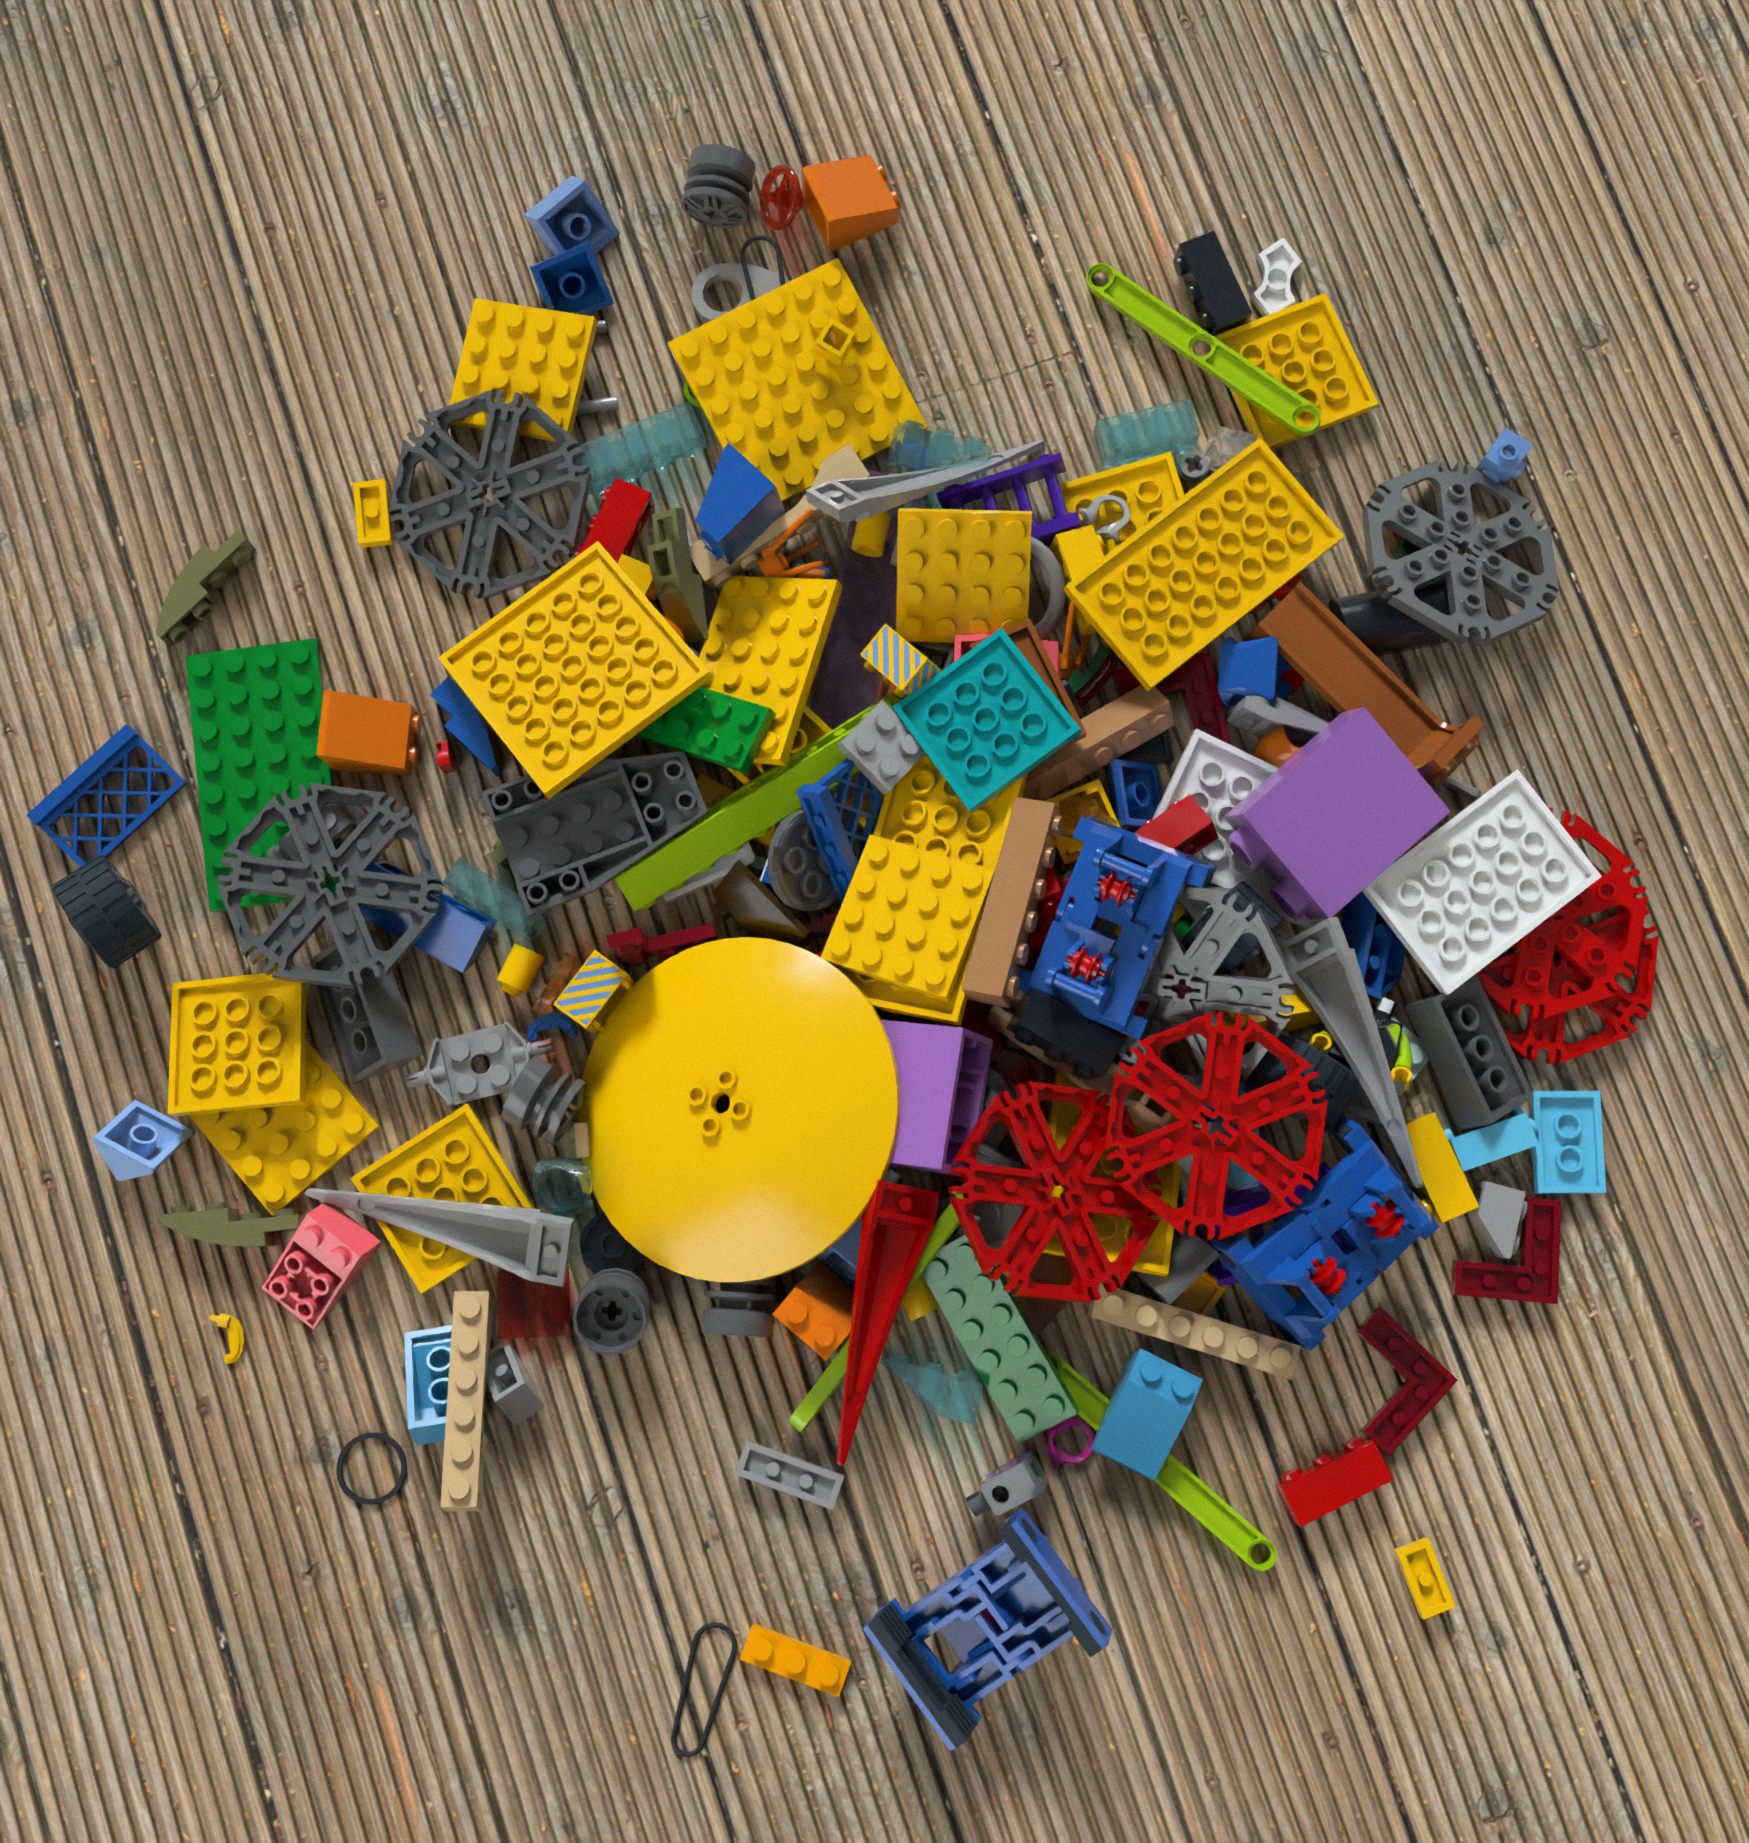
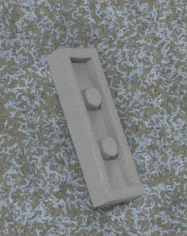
M746 1440L735 1471V1475L830 1510L834 1508L845 1475L750 1440Z

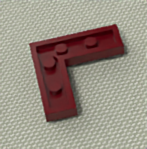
M1210 653L1196 654L1155 687L1164 696L1183 692L1192 733L1195 729H1198L1231 745ZM1128 668L1113 670L1112 676L1117 698L1142 685Z
M713 923L647 938L641 928L606 935L611 952L621 964L626 963L628 967L644 964L647 962L646 958L659 955L660 959H668L678 954L679 950L718 940Z
M1524 1198V1201L1527 1202V1211L1522 1220L1521 1266L1452 1260L1451 1295L1558 1304L1561 1201Z
M1377 1307L1355 1332L1406 1381L1360 1431L1368 1439L1373 1440L1377 1448L1389 1457L1458 1379L1382 1307Z

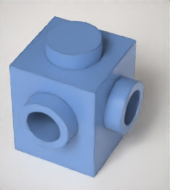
M1505 427L1476 470L1502 485L1510 477L1516 480L1527 465L1523 458L1533 444Z

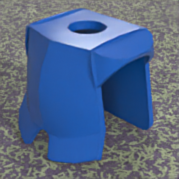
M1272 636L1239 643L1232 637H1228L1223 641L1220 649L1218 692L1226 706H1234L1246 696H1259L1269 701V703L1272 702L1275 696L1285 701L1288 699L1292 685L1283 682L1281 674L1284 671L1291 670L1293 667L1278 653V639Z

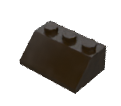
M740 860L732 866L713 891L712 895L717 901L713 905L714 908L726 920L731 916L740 925L736 930L742 937L772 939L789 943L805 949L811 943L810 931Z

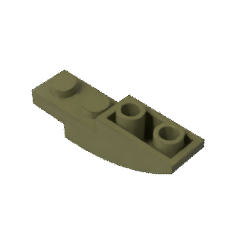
M673 508L652 514L655 544L647 546L653 582L665 617L672 620L682 631L687 645L705 641L708 639L709 634L702 578L699 574H692L685 510Z
M239 530L229 537L215 552L204 544L185 565L173 583L164 601L155 633L168 646L172 647L175 643L183 641L188 636L190 629L199 620L206 619L212 613L213 607L218 602L210 593L214 589L222 587L226 583L228 576L237 567L245 565L250 560L252 553L256 549Z
M226 1202L205 1204V1210L192 1211V1206L172 1207L171 1214L159 1215V1222L176 1232L208 1243L225 1246L267 1247L274 1246V1232L297 1230L306 1215L296 1214V1209H281L274 1211L275 1217L262 1218L261 1212L240 1214L239 1221L238 1209L227 1208Z

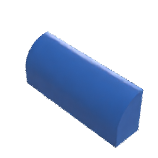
M384 859L377 860L368 870L370 872L415 877ZM443 892L442 895L431 894L427 900L439 903L440 910L429 913H437L438 917L413 946L464 973L473 965L484 949L497 922ZM359 907L363 918L399 938L402 937L412 924V918L407 913Z

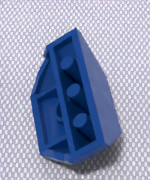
M1361 891L1344 906L1341 927L1349 948H1354L1368 997L1374 1000H1382L1385 994L1400 981L1406 947Z

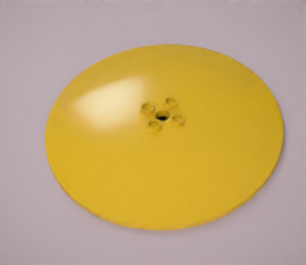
M741 937L707 942L668 958L644 975L619 1000L602 1026L605 1028L604 1032L601 1033L599 1031L588 1056L582 1080L588 1084L583 1097V1105L578 1115V1123L588 1124L590 1155L583 1158L582 1161L590 1187L607 1218L624 1239L640 1253L669 1270L695 1279L714 1282H749L781 1275L808 1263L839 1241L867 1209L875 1191L877 1180L883 1181L895 1147L900 1118V1086L892 1045L884 1025L862 991L831 963L808 950L772 939ZM727 1094L730 1099V1106L726 1112L720 1114L716 1107L717 1100L720 1096Z

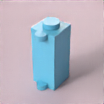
M1518 1106L1511 1111L1512 1117L1455 1137L1450 1129L1444 1130V1133L1464 1172L1539 1145L1536 1138L1539 1136V1132L1534 1120L1528 1118L1527 1113H1523L1521 1107Z

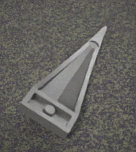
M1042 439L989 456L926 470L884 476L833 479L807 489V501L839 522H850L853 520L858 522L1045 448V441Z
M1246 696L1231 707L1225 716L1227 724L1255 736L1263 737L1273 728L1284 725L1288 737L1293 742L1303 744L1310 741L1331 722L1275 696L1271 703L1259 696ZM1450 776L1441 784L1477 799L1481 793V790Z
M1338 917L1327 918L1282 942L1280 946L1295 982L1328 1029L1359 1079L1413 1185L1416 1188H1422L1423 1180L1354 948H1349Z
M309 1188L304 1193L308 1197L388 1222L439 1241L503 1268L526 1280L563 1287L566 1281L574 1224L573 1218L542 1213V1209L315 1188Z

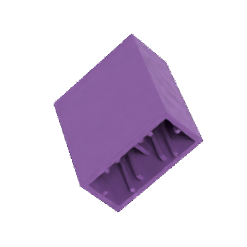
M1362 707L1339 714L1229 811L1224 818L1235 830L1226 839L1230 849L1249 868L1255 869L1260 863L1266 867L1278 882L1269 891L1271 897L1284 913L1297 921L1304 914L1307 918L1313 919L1333 917L1451 811L1368 710Z
M881 1020L892 1045L900 1086L898 1133L889 1166L960 1176L958 1174H951L950 1169L959 1166L965 1167V1165L951 1162L981 1117L993 1040L961 1027Z

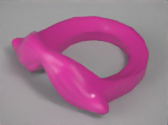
M1069 1418L1047 1429L1046 1434L1049 1440L1047 1452L1055 1469L1061 1463L1083 1462L1092 1453L1090 1449L1094 1441V1434L1090 1426L1082 1419ZM1070 1426H1077L1083 1429L1088 1439L1084 1451L1075 1455L1069 1454L1053 1445V1437Z

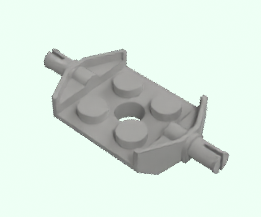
M504 1021V1024L441 1040L438 1038L434 1039L424 1071L405 1074L404 1078L408 1081L405 1083L408 1089L423 1084L432 1085L449 1105L454 1106L509 1092L522 1069L531 1058L554 1052V1048L551 1046L553 1045L551 1038L534 1043L527 1042L508 1021ZM480 1055H485L490 1059V1068L483 1074H477L473 1069V1062Z

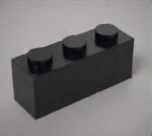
M1211 231L1180 243L1176 256L1173 259V264L1179 277L1183 276L1187 285L1186 293L1190 303H1195L1199 311L1198 317L1201 328L1208 331L1212 336H1216L1249 323L1252 311L1215 232Z
M1033 988L1023 993L1006 1029L1015 1034L1014 1038L1025 1045H1035L1044 1051L1043 1055L1046 1058L1057 1063L1063 1062L1073 1068L1072 1072L1085 1080H1093L1107 1074L1123 1040L1038 988Z

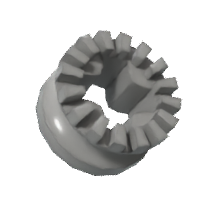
M1190 450L1185 452L1177 467L1178 475L1185 482L1196 483L1204 477L1208 468V460L1200 451ZM1194 460L1195 462L1198 461L1197 468L1199 470L1195 469L1193 470V472H1189L1187 470L1188 464L1186 462L1192 463Z

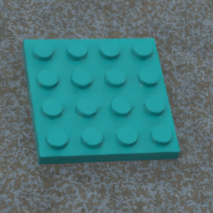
M1002 628L892 707L971 814L1082 734L1081 728Z

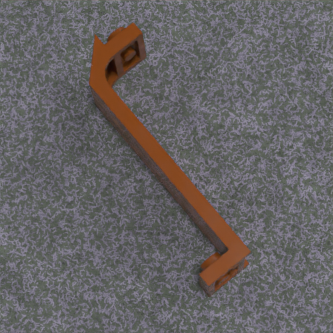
M1301 582L1243 639L1246 642L1272 636L1278 639V653L1340 714L1365 707L1425 781L1432 786L1439 788L1480 744L1476 733L1485 724L1476 715L1459 726H1452L1442 721Z

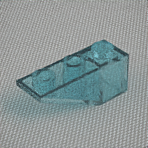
M905 420L904 424L900 423L894 428L886 466L909 472L926 470L986 456L993 451V447L984 445L985 440L981 438L967 436L966 440L954 437L955 433L953 431L936 428L935 432L923 429L924 425L922 423Z
M890 1352L889 1358L882 1356L881 1363L939 1416L974 1425L984 1385L982 1381L976 1380L977 1373L957 1369V1374L954 1375L943 1372L944 1365L925 1360L923 1367L910 1364V1356Z

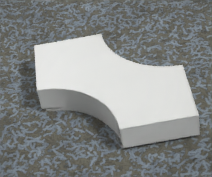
M1283 237L1259 253L1256 259L1262 270V284L1253 293L1250 301L1262 317L1296 304L1290 289V279L1292 274L1301 266L1302 260Z

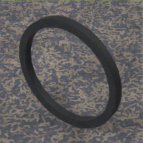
M382 1433L362 1434L348 1442L341 1451L336 1466L337 1480L343 1492L352 1500L367 1505L382 1503L393 1497L405 1481L407 1474L405 1453L401 1446L390 1436ZM367 1438H378L388 1442L397 1451L401 1462V1473L396 1486L385 1496L376 1499H366L354 1494L346 1485L343 1477V1462L347 1452L354 1444Z

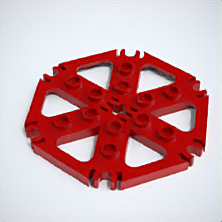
M1570 811L1562 813L1560 824L1573 840L1576 838L1584 839L1609 861L1610 869L1608 873L1601 875V878L1517 942L1510 987H1500L1481 970L1476 973L1489 1000L1505 1014L1511 1012V1016L1520 1015L1521 1006L1526 1005L1530 1010V1020L1537 1019L1539 1014V1020L1612 997L1615 995L1612 992L1616 993L1622 990V987L1615 981L1616 974L1628 980L1633 977L1632 972L1637 971L1648 895L1643 898H1634V896L1643 893L1647 889L1646 886L1633 887L1630 884V878L1640 874V871L1633 869L1625 873L1624 868L1632 867L1636 864L1576 813L1571 816ZM1616 906L1625 907L1630 916L1625 947L1621 951L1611 949L1577 919ZM1559 916L1562 917L1561 919H1558V920H1555V919H1554V918L1559 917ZM1554 949L1592 980V985L1588 990L1561 999H1556L1549 994L1548 985Z
M1593 864V866L1600 873V875L1606 874L1596 865ZM1616 906L1617 911L1613 917L1586 926V928L1615 951L1623 949L1626 943L1630 916L1628 910L1623 906ZM1646 909L1645 915L1650 913L1649 909ZM1559 916V917H1556V918H1554V919H1555V920H1558V919H1561L1562 917ZM1656 925L1649 928L1643 927L1634 990L1628 993L1622 988L1619 992H1612L1615 994L1612 997L1585 1005L1601 1017L1604 1022V1028L1599 1034L1575 1043H1567L1563 1040L1566 1012L1539 1020V1014L1537 1019L1530 1020V1010L1528 1008L1526 1029L1522 1034H1514L1500 1023L1512 1051L1522 1059L1528 1058V1061H1535L1540 1049L1546 1053V1064L1554 1063L1556 1056V1064L1630 1037L1631 1035L1627 1033L1636 1032L1637 1028L1630 1023V1016L1634 1015L1638 1019L1643 1020L1648 1016L1646 1012L1651 1011L1659 935L1646 939L1645 936L1657 930ZM1517 942L1511 946V948H1513L1515 951ZM1515 953L1490 962L1481 971L1500 987H1510ZM1560 956L1561 958L1556 960L1558 966L1552 961L1548 991L1552 997L1556 999L1568 997V992L1574 995L1591 987L1592 980L1572 963L1567 964L1566 961L1568 960L1564 956Z
M1212 1011L1136 1042L1142 1045L1147 1053L1143 1055L1138 1048L1131 1047L1129 1050L1137 1056V1063L1134 1066L1129 1067L1122 1061L1118 1063L1120 1069L1128 1072L1129 1076L1126 1078L1116 1070L1114 1071L1104 1151L1110 1147H1119V1151H1112L1106 1156L1107 1161L1114 1158H1120L1123 1161V1168L1113 1173L1114 1178L1124 1177L1127 1173L1131 1176L1125 1181L1117 1183L1183 1234L1185 1221L1189 1220L1190 1223L1188 1224L1187 1231L1190 1237H1194L1197 1225L1204 1224L1208 1228L1207 1239L1212 1240L1215 1236L1214 1225H1219L1217 1239L1220 1240L1295 1210V1208L1287 1204L1284 1198L1288 1196L1293 1203L1300 1205L1303 1201L1296 1197L1294 1193L1297 1185L1302 1184L1310 1190L1314 1188L1309 1180L1302 1177L1306 1173L1315 1181L1318 1179L1328 1099L1313 1104L1312 1099L1321 1098L1326 1094L1324 1089L1316 1092H1311L1308 1089V1082L1318 1077V1073L1309 1072L1303 1077L1300 1074L1307 1068L1314 1066L1263 1027L1246 1016L1247 1023L1244 1031L1241 1030L1240 1027L1243 1023L1241 1014H1236L1234 1025L1227 1027L1222 1022L1223 1012L1216 1014V1026L1212 1027ZM1193 1034H1200L1206 1039L1207 1049L1201 1091L1161 1061L1160 1051L1164 1046ZM1249 1042H1257L1285 1064L1286 1074L1280 1080L1238 1096L1244 1046ZM1132 1089H1139L1179 1120L1138 1137L1129 1138L1122 1132L1126 1094ZM1208 1104L1212 1108H1214V1112L1208 1109L1205 1105ZM1302 1112L1308 1118L1305 1153L1298 1161H1290L1251 1131L1293 1113ZM1203 1113L1205 1116L1213 1119L1221 1116L1223 1118L1221 1125L1231 1135L1230 1138L1217 1131L1213 1132L1212 1135L1207 1132L1209 1125L1199 1114ZM1194 1120L1202 1126L1200 1129L1192 1123ZM1232 1122L1237 1126V1129H1234L1228 1123ZM1218 1138L1224 1145L1221 1146L1215 1140ZM1193 1154L1187 1201L1182 1207L1173 1208L1145 1187L1143 1177L1146 1172ZM1229 1159L1268 1188L1270 1199L1265 1205L1237 1216H1229L1223 1211Z
M1030 1081L1013 1086L1017 1094L1016 1100L1011 1099L1007 1090L998 1093V1095L992 1098L951 1163L957 1162L965 1165V1167L952 1168L950 1173L960 1175L963 1183L961 1187H949V1192L956 1195L963 1194V1198L951 1197L949 1199L983 1275L989 1274L988 1279L991 1282L997 1281L1002 1273L1006 1275L1007 1283L1003 1288L1004 1292L1015 1290L1011 1296L1084 1303L1100 1300L1099 1284H1103L1107 1293L1115 1292L1116 1288L1122 1287L1160 1220H1153L1147 1217L1157 1214L1117 1183L1122 1182V1180L1089 1177L1104 1152L1109 1116L1106 1102L1110 1096L1105 1094L1098 1097L1102 1092L1099 1090ZM1042 1100L1072 1103L1080 1110V1119L1060 1151L1039 1107V1103ZM1128 1111L1123 1112L1122 1132L1129 1138H1135L1139 1134ZM996 1122H1001L1008 1128L1026 1169L980 1164L977 1160V1150ZM1155 1169L1145 1173L1143 1183L1146 1188L1149 1189L1148 1185L1162 1186ZM1054 1185L1063 1187L1064 1192L1060 1194V1198H1053L1051 1196V1191L1055 1189ZM1149 1189L1155 1195L1162 1196L1161 1190ZM979 1202L1025 1207L1001 1247L997 1250L989 1248L973 1214L975 1205ZM1088 1214L1122 1217L1131 1222L1132 1233L1115 1261H1109ZM1054 1233L1073 1272V1280L1067 1286L1036 1283L1030 1277V1272Z

